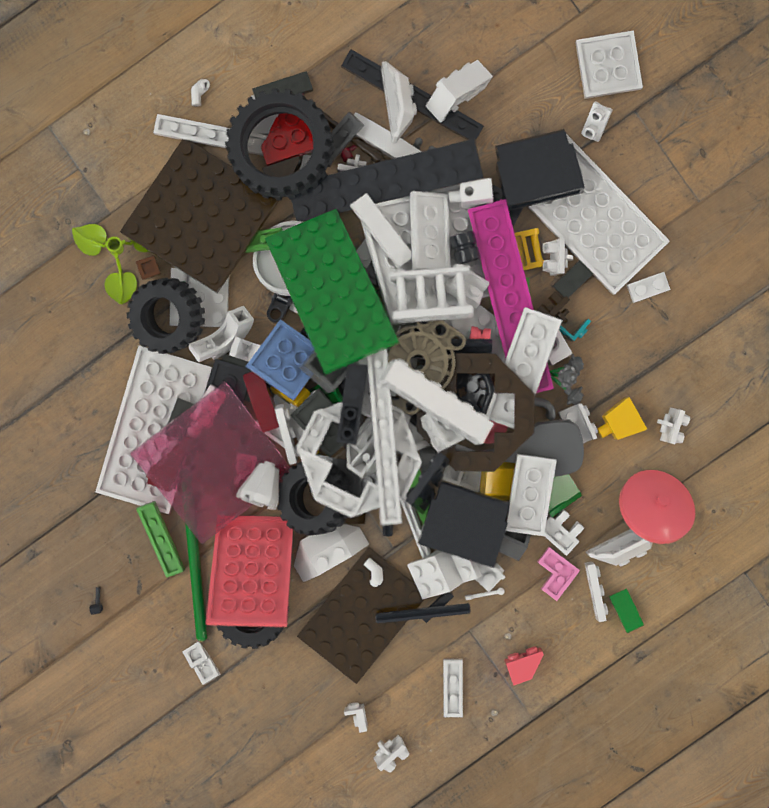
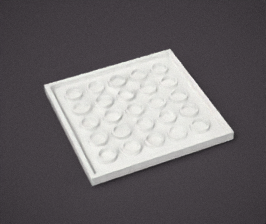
M460 184L428 192L448 194L450 237L473 231L468 209L471 208H462L461 202L450 203L449 191L460 190ZM410 196L375 204L412 252ZM361 221L387 317L392 322V311H397L396 309H398L397 283L396 281H390V272H394L398 268ZM450 242L451 268H453L456 264L454 257L456 250L452 249ZM412 258L399 269L414 271L412 270ZM480 259L463 264L465 267L469 266L471 272L485 279ZM436 278L424 279L426 306H428V309L436 308L438 305ZM404 280L406 308L408 310H416L418 307L416 280ZM488 288L483 292L482 298L490 297ZM445 292L446 305L448 307L458 304V298Z

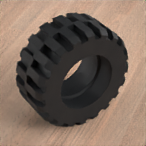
M162 278L138 287V291L132 294L131 298L133 300L129 301L127 306L130 308V312H126L127 319H130L128 327L133 330L132 336L135 340H140L139 344L142 347L148 346L149 351H157L159 354L173 353L188 347L190 343L197 340L196 336L201 335L203 329L200 326L205 325V318H202L205 308H201L200 303L203 302L201 297H196L197 291L194 288H188V283L184 281L179 282V279ZM160 298H166L171 301L178 311L179 323L173 333L163 331L155 321L154 307Z
M302 462L297 463V466L290 467L288 469L289 473L283 474L281 477L283 482H279V504L277 505V510L282 512L280 517L283 521H287L286 525L290 529L295 528V532L311 536L333 532L337 527H341L345 523L343 519L348 518V516L326 505L318 516H313L308 512L303 502V493L309 481ZM333 464L324 482L353 495V490H349V486H351L350 480H345L346 474L343 471H338V466Z
M216 625L218 631L221 630L223 632L222 636L225 640L229 638L232 641V645L236 646L239 644L243 649L248 647L258 649L261 645H269L272 640L274 641L284 628Z

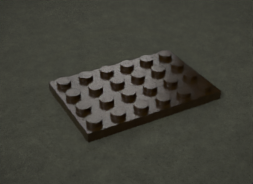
M368 547L297 637L357 684L408 621L377 623L376 613L417 609L425 599H422L414 582ZM369 557L383 570V582L377 587H373L370 584L371 571L363 565Z

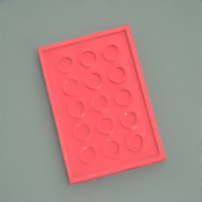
M217 515L206 617L207 625L287 627L293 529L286 525L287 521H283L281 517Z

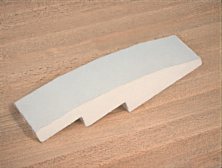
M355 112L354 116L364 124L356 136L379 149L383 154L394 159L421 152L401 138L396 143H392L390 131Z

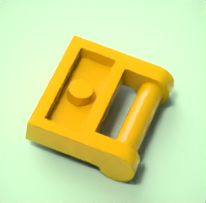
M535 228L514 233L524 271L543 267L545 260L542 257L538 238L539 229ZM525 237L531 238L536 262H530Z

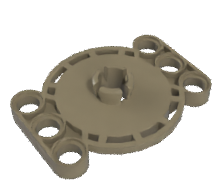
M443 320L429 321L428 324L416 322L417 325L402 328L396 332L399 344L392 346L390 350L387 349L388 364L390 361L401 359L408 363V367L414 371L416 369H413L410 365L411 358L423 356L426 364L418 371L425 375V379L430 382L435 381L438 384L443 381L445 375L449 376L446 383L441 387L444 390L449 384L455 369L453 350L458 351L464 347L466 341L464 335ZM437 325L445 326L446 333L439 336L435 333ZM410 330V332H411V333L405 334V335H403V336H401V337L398 336L399 334H401V333L404 332V331ZM454 336L461 337L462 345L459 347L453 346L451 339ZM446 350H450L451 355H447ZM448 359H452L451 372L447 371ZM400 397L398 400L391 399L392 404L409 415L416 414L420 409L417 407L415 411L410 412L406 409L408 400Z

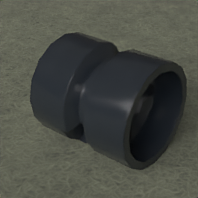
M474 231L460 233L449 238L452 249L456 250L454 253L456 264H465L481 258L478 247L474 246L477 242Z

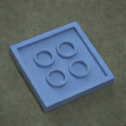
M280 319L246 367L294 401L310 379L299 367L313 353L314 348L309 339Z

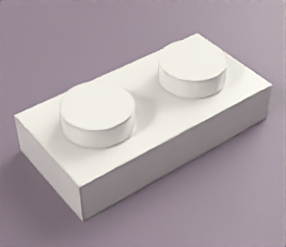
M664 272L627 285L633 303L671 290Z

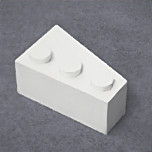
M478 60L471 64L468 62L461 70H455L448 78L443 77L437 82V88L426 104V107L441 123L446 119L445 117L449 111H457L459 109L457 105L465 100L467 102L484 90L493 76Z

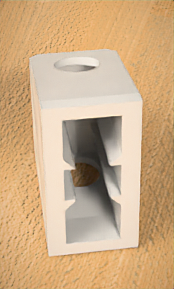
M491 178L460 183V190L449 191L450 203L461 202L462 208H475L493 203Z

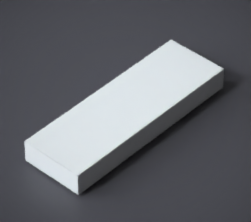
M443 659L444 717H463L462 659Z

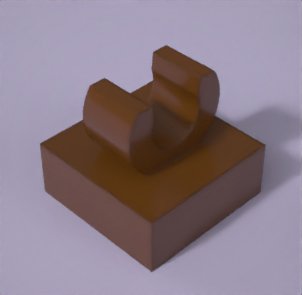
M154 255L136 261L142 280L161 274Z

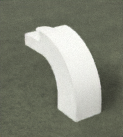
M244 306L227 312L223 325L217 331L205 338L190 343L189 350L198 362L211 357L215 360L231 351L235 337L241 339L246 337L252 328L254 319Z

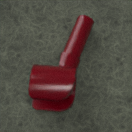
M353 144L343 149L341 157L344 162L353 158L351 152L357 146Z

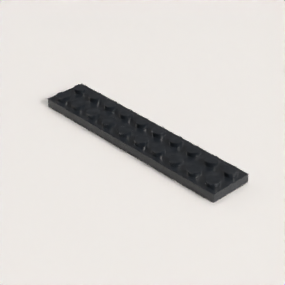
M474 138L326 175L324 179L320 178L317 181L319 186L315 189L310 187L306 190L308 194L304 196L301 193L296 194L295 199L291 200L296 221H307L334 209H337L338 213L353 210L350 205L366 193L374 204L410 196L412 191L427 192L484 178L476 140Z

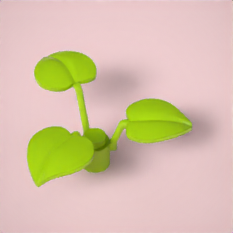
M97 224L72 228L74 241L84 254L96 256L100 253L101 247H107L108 251L114 255L119 274L112 273L106 278L104 283L105 290L118 304L122 305L128 302L137 289V280L133 273H123L119 255L123 253L124 245H134V248L139 252L149 251L129 239L130 242L113 236L107 240L104 228Z

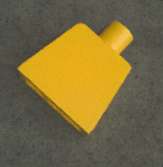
M630 397L623 398L604 413L602 418L606 424L597 428L601 438L612 434L616 440L647 430Z

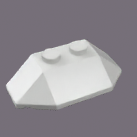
M387 61L382 62L381 73L392 143H396L412 123L417 110L416 104L412 103L411 96H414L413 85H409L408 77Z
M404 412L407 424H409L411 417ZM370 417L359 428L357 445L347 444V468L362 479L377 472L373 419Z
M343 524L341 527H337L335 531L326 534L309 535L300 540L294 567L302 581L305 582L352 557L368 546L369 542L360 527Z
M629 529L587 550L586 553L591 558L615 566H623L630 562L629 559L635 556L639 558L647 554V550L651 549L653 542L641 538Z

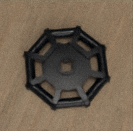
M457 373V393H454L457 396V400L462 403H469L477 413L481 412L486 415L495 391L490 374L476 373L473 376L469 373ZM482 377L487 390H483L480 387L479 383ZM465 387L467 394L460 397L459 390ZM486 395L482 407L478 406L482 396Z

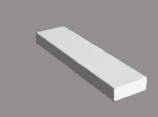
M367 193L350 205L398 269L412 258L410 249Z

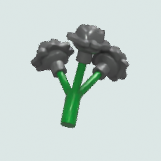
M571 354L569 363L549 371L551 379L564 389V393L568 395L566 404L572 403L577 405L584 397V394L581 392L583 387L572 389L571 386L576 384L580 371L584 369V364L581 357H575L574 354Z

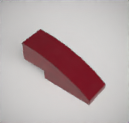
M254 372L243 374L249 398L262 433L279 428L275 412V402L267 382Z

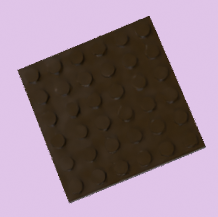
M182 139L120 232L218 294L279 200L271 196L269 199L264 198L260 193H254L241 181L232 166L195 143Z

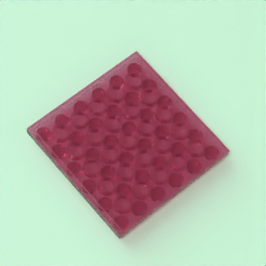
M225 381L130 452L135 461L201 544L205 543L253 505L241 500V498H237L236 495L239 488L259 463L264 464V461L274 463L275 468L279 470V482H283L281 477L284 473H289L288 469L290 468Z

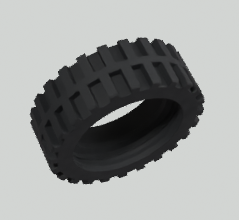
M272 88V93L266 94L264 90L258 92L260 97L253 99L250 96L247 98L248 104L245 107L240 104L237 108L239 114L237 117L232 116L230 119L232 127L226 130L228 141L225 142V148L229 153L227 155L228 160L241 181L256 194L257 192L260 193L264 198L269 199L271 196L276 200L282 201V197H288L289 200L295 199V195L299 193L304 196L308 194L307 189L310 187L315 189L319 186L317 181L320 178L324 179L326 177L327 167L331 168L332 165L331 155H334V139L328 121L321 108L318 109L311 98L307 100L303 93L298 92L295 95L291 89L286 88L285 93H280L278 88ZM276 114H292L297 116L307 124L313 137V150L308 162L297 172L284 177H272L262 173L253 165L248 154V139L253 129L265 118Z

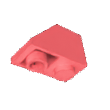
M530 647L526 649L525 653H513L508 655L507 659H504L513 685L533 678L544 655L540 647Z

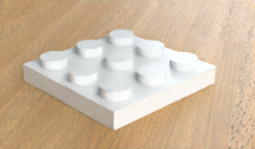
M634 30L576 40L584 99L636 91L643 88Z
M171 268V278L179 279V282L184 281L188 283V288H194L197 291L196 297H201L203 301L200 305L201 308H205V313L202 314V318H205V325L200 327H221L226 319L229 306V277L217 294L179 269ZM170 301V326H178V311Z

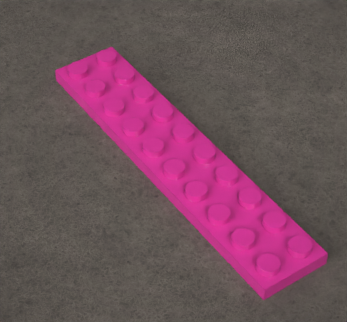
M506 199L468 209V213L477 241L476 245L480 252L485 280L489 281L487 288L505 358H507L524 308L534 309ZM546 364L536 393L554 389L548 364Z

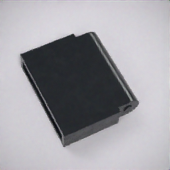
M564 129L495 145L498 160L496 171L503 198L506 199L508 211L583 193L585 185L573 143L569 144Z
M441 481L436 499L431 498L418 544L494 568L508 524L505 518L509 502Z

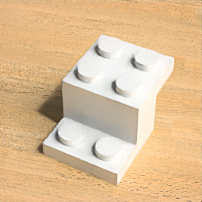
M438 550L425 558L407 564L422 599L451 592L462 583L478 579L482 576L476 562Z

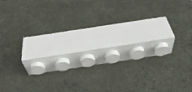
M401 359L390 361L378 382L475 445L483 444L494 423L489 421L487 415L481 412L477 413L469 403H462L457 400V396L454 393L445 392L437 382H430L425 379V375L418 370L413 371L405 361Z

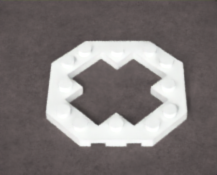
M367 393L364 394L361 414L372 418L371 395ZM342 402L331 407L314 411L297 445V449L315 501L348 517H354L380 508L378 485L368 481L359 499L324 482L333 464L316 456L332 421L339 424ZM392 405L395 451L403 455L397 467L399 499L401 501L405 499L422 462L404 412Z

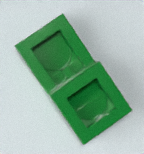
M627 588L609 596L626 633L644 626Z

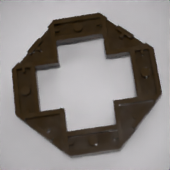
M455 354L454 373L444 391L457 393V373H495V393H514V432H495L494 452L456 451V444L441 451V453L450 460L448 464L455 471L495 472L535 433V393L497 354ZM452 359L448 361L447 371L449 372L452 369ZM445 375L440 383L441 387L446 383L449 376ZM419 409L417 412V432L432 446L431 439L427 431L424 430L420 420L427 413Z

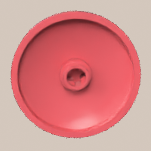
M658 470L640 471L631 476L621 489L619 506L623 519L630 529L641 538L653 543L669 544L680 540L692 528L695 520L693 499L687 488L672 475Z

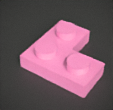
M550 547L545 550L537 561L552 573L541 589L557 601L580 570Z

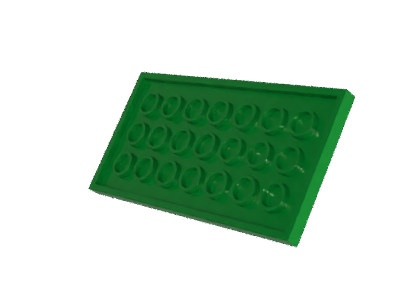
M337 209L265 238L325 374L399 344V340Z

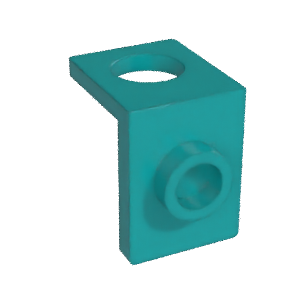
M586 319L573 335L561 325L559 331L571 342L575 341L577 337L581 339L588 331L586 327L591 320Z

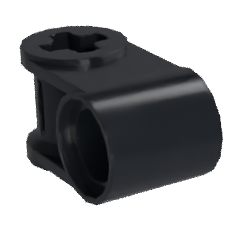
M274 293L266 313L270 322L277 324L280 319L282 321L285 319L293 302L290 296ZM279 310L281 312L280 318L272 319V311Z

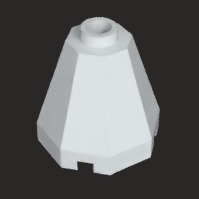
M264 461V464L259 463L239 488L236 497L259 507L267 505V509L276 510L279 497V470L275 468V464Z

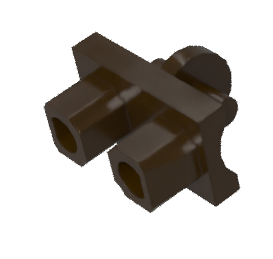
M555 291L548 298L554 307L549 310L542 304L536 311L551 317L556 316L557 319L562 320V323L566 324L568 320L565 316L569 313V310L566 308L562 312L560 310L570 299L567 296L563 297Z

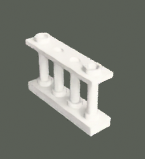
M458 264L454 265L453 268L415 271L396 269L394 272H390V281H396L398 296V309H396L397 311H392L393 323L473 318V305L466 303L464 276H469L470 267ZM444 277H456L458 304L455 307H448L446 305ZM436 278L438 305L436 308L428 309V306H426L424 279ZM404 280H416L418 307L416 310H408L406 308Z

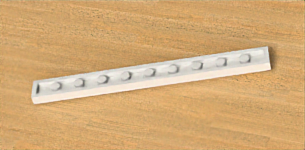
M387 349L367 357L381 525L402 523L391 394L388 387L378 382L388 366Z

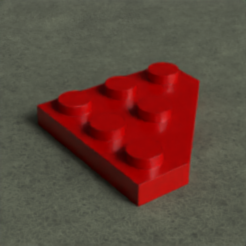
M279 114L278 117L276 116L266 140L261 145L267 166L312 152V133L303 120L292 114Z

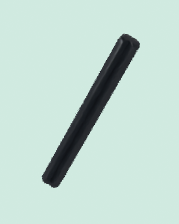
M469 603L382 612L376 613L375 618L377 623L462 615L470 614L471 607Z

